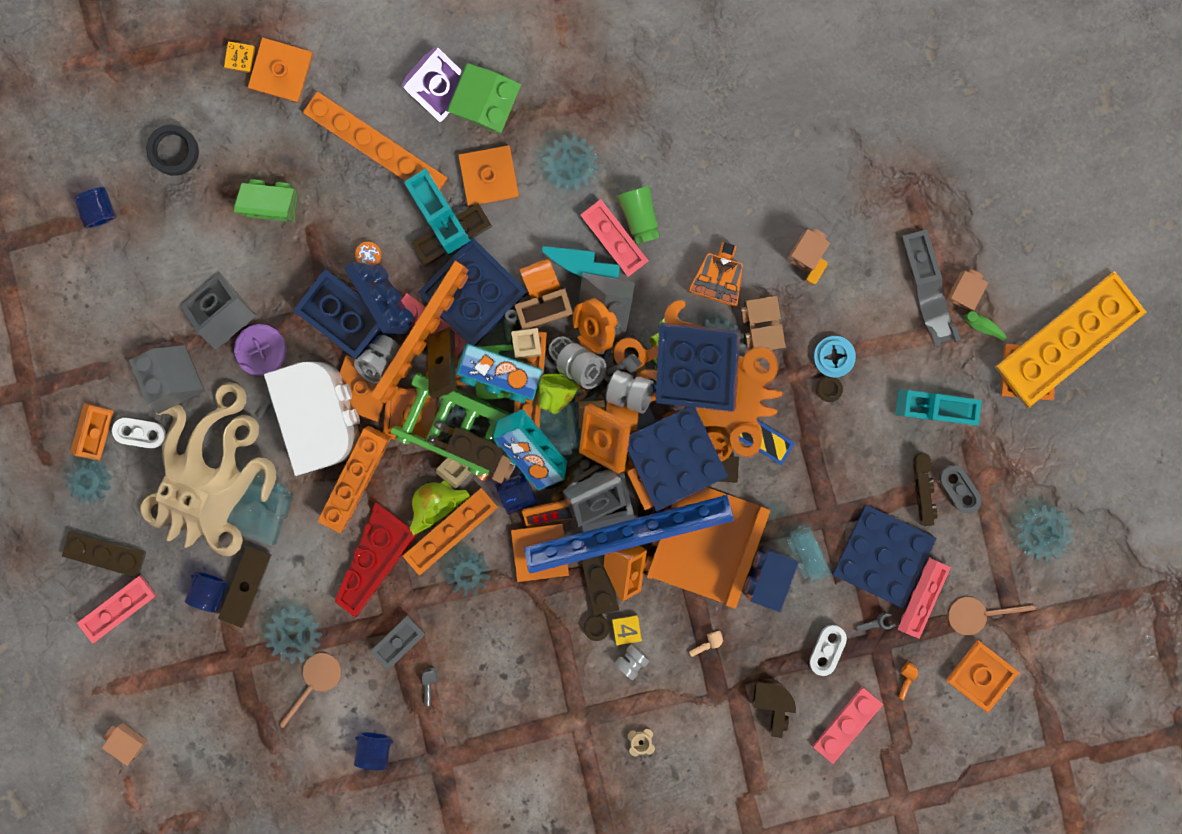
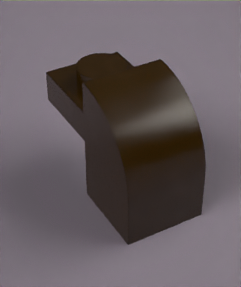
M755 679L752 705L757 709L772 710L769 733L772 737L782 738L783 731H787L789 725V716L785 715V712L796 713L795 701L789 691L780 683L771 680Z

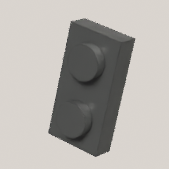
M407 615L370 653L388 671L426 633Z

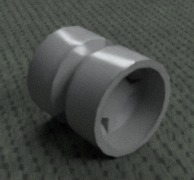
M377 335L368 345L367 349L355 360L354 365L357 372L367 381L378 384L399 351L400 346L386 335Z
M571 343L565 346L558 355L557 369L560 373L584 388L592 389L604 378L606 363L604 359L579 344Z
M617 370L610 380L606 400L608 403L620 407L627 404L629 410L643 414L650 404L654 382L639 376L633 379L632 374Z

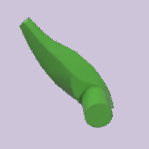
M975 311L962 315L965 321L975 330L993 335L1003 341L1006 340L1007 337L1002 330L988 318L977 314Z

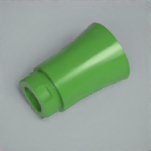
M650 185L616 196L627 220L631 235L634 236L635 244L660 237L659 231L656 228L659 226L653 207Z

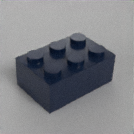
M324 269L293 310L355 359L367 349L371 341L381 332L361 295L326 269Z
M761 546L760 551L756 550L752 562L754 566L751 575L748 574L743 587L744 595L750 602L781 612L799 562L789 555Z

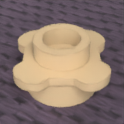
M645 729L642 732L632 730L628 733V739L631 742L629 752L632 756L646 753L650 755L655 751V746L652 744L651 739L653 732L650 729ZM640 740L644 741L643 745L639 744Z

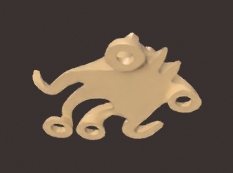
M224 383L217 389L215 394L217 409L208 413L199 421L192 431L185 453L182 455L177 453V445L186 422V413L183 407L178 404L164 412L156 413L157 415L170 414L173 416V421L162 444V459L166 476H164L158 492L147 496L140 508L144 520L151 526L164 528L171 524L165 539L166 541L175 539L184 529H187L184 547L187 548L193 545L202 535L208 546L222 556H232L241 548L243 541L241 532L236 526L228 523L227 519L256 474L260 471H264L265 474L264 484L261 489V502H265L268 499L276 481L275 466L267 458L258 457L252 459L241 472L236 467V448L251 445L259 435L258 422L248 415L235 417L225 428L223 434L224 456L218 469L208 467L202 457V443L210 426L224 416L240 412L246 404L247 396L245 390L237 383ZM233 392L236 396L234 404L229 407L224 406L222 402L224 394ZM241 425L247 426L249 430L248 436L243 440H238L235 436V430ZM158 503V512L155 519L151 515V508ZM223 532H229L232 535V542L227 547H222L218 541L219 536Z

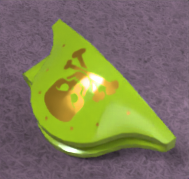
M562 373L541 375L538 384V406L552 414L559 413L573 399L578 389V383Z
M445 480L441 483L432 482L421 486L415 492L412 499L414 518L410 527L412 534L415 535L447 517L470 496L466 490H454Z

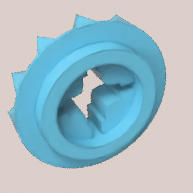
M830 336L821 340L814 352V361L817 369L829 377L846 375L853 368L856 360L854 347L847 339L840 336ZM832 345H834L836 353L845 354V357L837 360L836 368L832 360L824 359V357L832 353Z

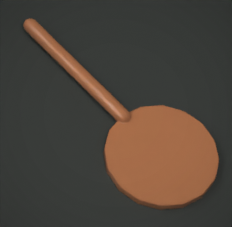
M963 597L957 599L951 605L948 619L951 627L956 632L962 635H973L984 628L987 616L1032 611L1036 609V606L1030 605L986 611L985 606L979 600L973 597Z
M317 653L306 660L303 667V678L308 687L281 722V728L286 726L312 689L325 692L338 684L341 678V666L334 656L328 653Z

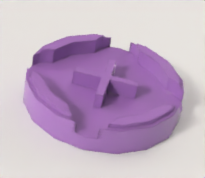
M256 324L240 332L235 341L234 354L244 371L252 375L264 376L266 373L281 368L286 359L287 346L284 337L278 330L269 325Z

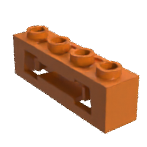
M371 426L363 429L317 522L340 534L347 528L392 437Z

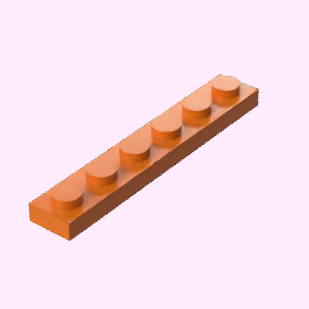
M318 91L303 112L304 115L404 181L425 168L440 191L448 180L446 176Z
M457 261L453 263L371 396L383 403H386L387 400H391L398 390L396 385L401 377L405 378L412 368L411 361L415 355L419 356L426 346L425 339L428 334L433 333L439 326L440 320L438 318L444 310L447 311L454 301L452 296L457 288L461 289L466 283L469 270Z

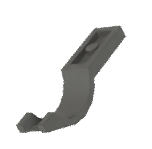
M928 230L902 236L901 240L916 286L921 315L934 347H940V343L953 339L955 342L961 341L958 328L953 323L946 305L942 284L943 279Z

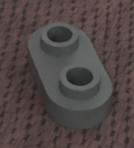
M958 466L945 467L940 473L939 481L955 507L960 512L966 514L976 512L981 506L982 499L966 472ZM950 474H955L956 481L951 484L948 481V477ZM966 495L971 498L968 505H964L962 502L963 497Z

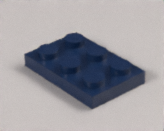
M358 262L348 264L345 270L383 333L409 335L415 325L414 316L404 306L399 291L390 283L387 271L380 265Z

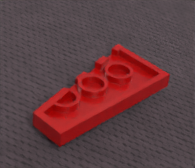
M378 502L374 504L372 515L365 526L361 542L353 555L354 559L349 570L346 572L334 601L354 617L359 616L418 535V533L413 535L410 531V526Z

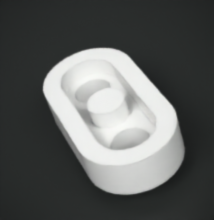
M121 418L112 427V434L115 440L127 445L157 448L163 444L166 436L164 427L159 423ZM126 426H129L132 430L129 436L124 434ZM152 430L156 431L157 438L155 440H152L149 437V433Z
M828 625L820 632L809 659V665L817 675L827 676L835 670L847 641L846 634L842 628L837 625ZM831 633L837 635V639L834 642L828 641V636ZM821 657H825L827 660L824 666L818 665V659Z

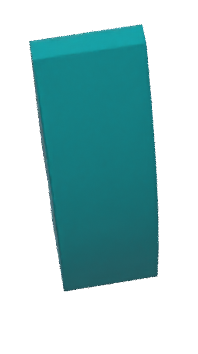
M426 168L404 181L448 254L471 241Z
M546 246L542 248V253L552 262L577 277L582 278L583 273L614 279L619 278L620 265L595 263V252Z
M898 390L895 415L979 426L982 400Z

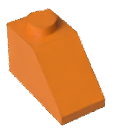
M640 545L608 553L604 557L603 566L619 599L622 601L641 592L647 550Z

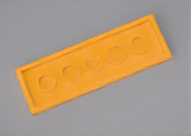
M1114 271L1007 356L995 368L1024 406L1030 408L1147 312Z

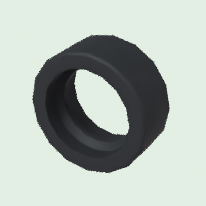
M173 124L163 125L154 130L148 138L146 145L147 158L151 165L163 174L170 176L183 175L190 171L197 163L199 156L198 143L194 136L183 127ZM169 135L180 136L185 140L188 147L185 160L174 166L163 163L157 151L160 141Z

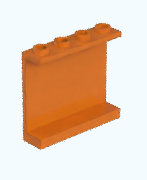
M706 487L671 504L670 507H665L664 511L728 494ZM728 495L734 521L652 542V546L656 548L653 557L647 556L644 570L647 571L646 577L649 579L654 578L722 602L726 606L736 609L771 510Z

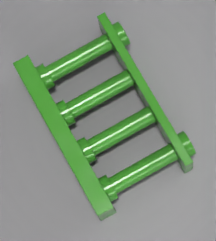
M418 372L411 384L417 387V394L403 427L395 425L391 430V433L396 435L395 439L405 444L413 442L468 466L467 470L475 475L482 476L483 473L488 475L489 470L448 453L446 449L429 443L427 441L429 435L439 437L441 431L434 427V423L436 420L445 423L451 407H454L455 404L465 408L464 412L466 414L460 427L467 431H470L475 418H479V415L489 418L488 422L490 425L484 438L494 442L493 437L497 420L512 413L456 389L449 395L441 396L440 402L442 403L427 438L412 432L429 395L428 376Z

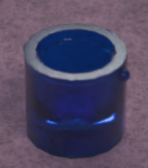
M105 187L87 190L73 198L85 229L104 225L117 218Z
M524 473L504 480L502 483L495 484L508 515L537 503L532 487L525 478Z
M194 572L191 575L192 581L184 602L194 608L216 613L224 590L228 588L227 582L210 574Z
M373 732L358 733V736L355 737L357 745L354 766L367 770H387L390 746L393 743L392 737Z

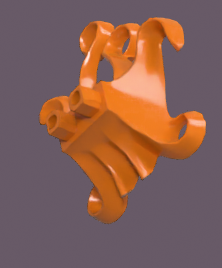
M683 300L673 302L665 312V323L703 327L698 324L680 321L677 318L680 310L686 306ZM633 338L620 340L614 349V358L617 364L626 359L624 355L625 349L627 347H634L639 353L638 359L642 362L637 369L652 359L658 358V345L645 350L641 343ZM765 347L753 348L745 354V357L739 356L736 410L734 412L696 408L704 426H719L732 429L730 433L731 447L737 454L744 457L757 454L761 448L762 430L757 417L777 414V410L765 405L761 400L777 398L783 394L782 391L765 386L766 383L774 380L778 370V361L775 354ZM756 359H766L769 362V370L760 366V362L756 361ZM642 370L634 379L639 376L657 381V370ZM653 392L650 402L656 400V392ZM681 410L670 411L664 414L662 419ZM743 432H748L753 437V444L750 446L742 445L739 441V435Z

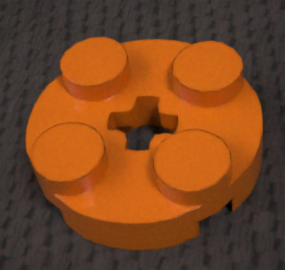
M596 298L578 304L573 312L574 328H579L581 335L577 338L581 345L592 353L610 349L613 346L615 337L614 327L617 325L615 314L609 312Z

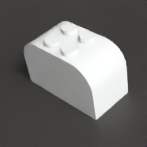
M302 362L264 374L295 476L348 460L360 437L357 424H360V419L356 409L352 410L349 399H352L351 389L348 384H344L340 372L334 366L325 362Z

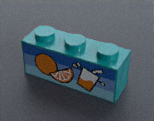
M466 344L456 369V376L460 377L459 382L473 387L475 383L486 386L485 391L500 395V392L503 391L511 394L509 399L525 404L526 400H533L543 370Z
M524 410L497 420L493 437L495 443L505 451L511 462L518 466L524 473L525 478L537 490L564 480L567 461Z

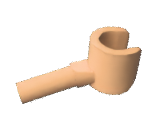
M721 631L708 633L709 642L689 651L691 657L705 650L720 647L723 642Z

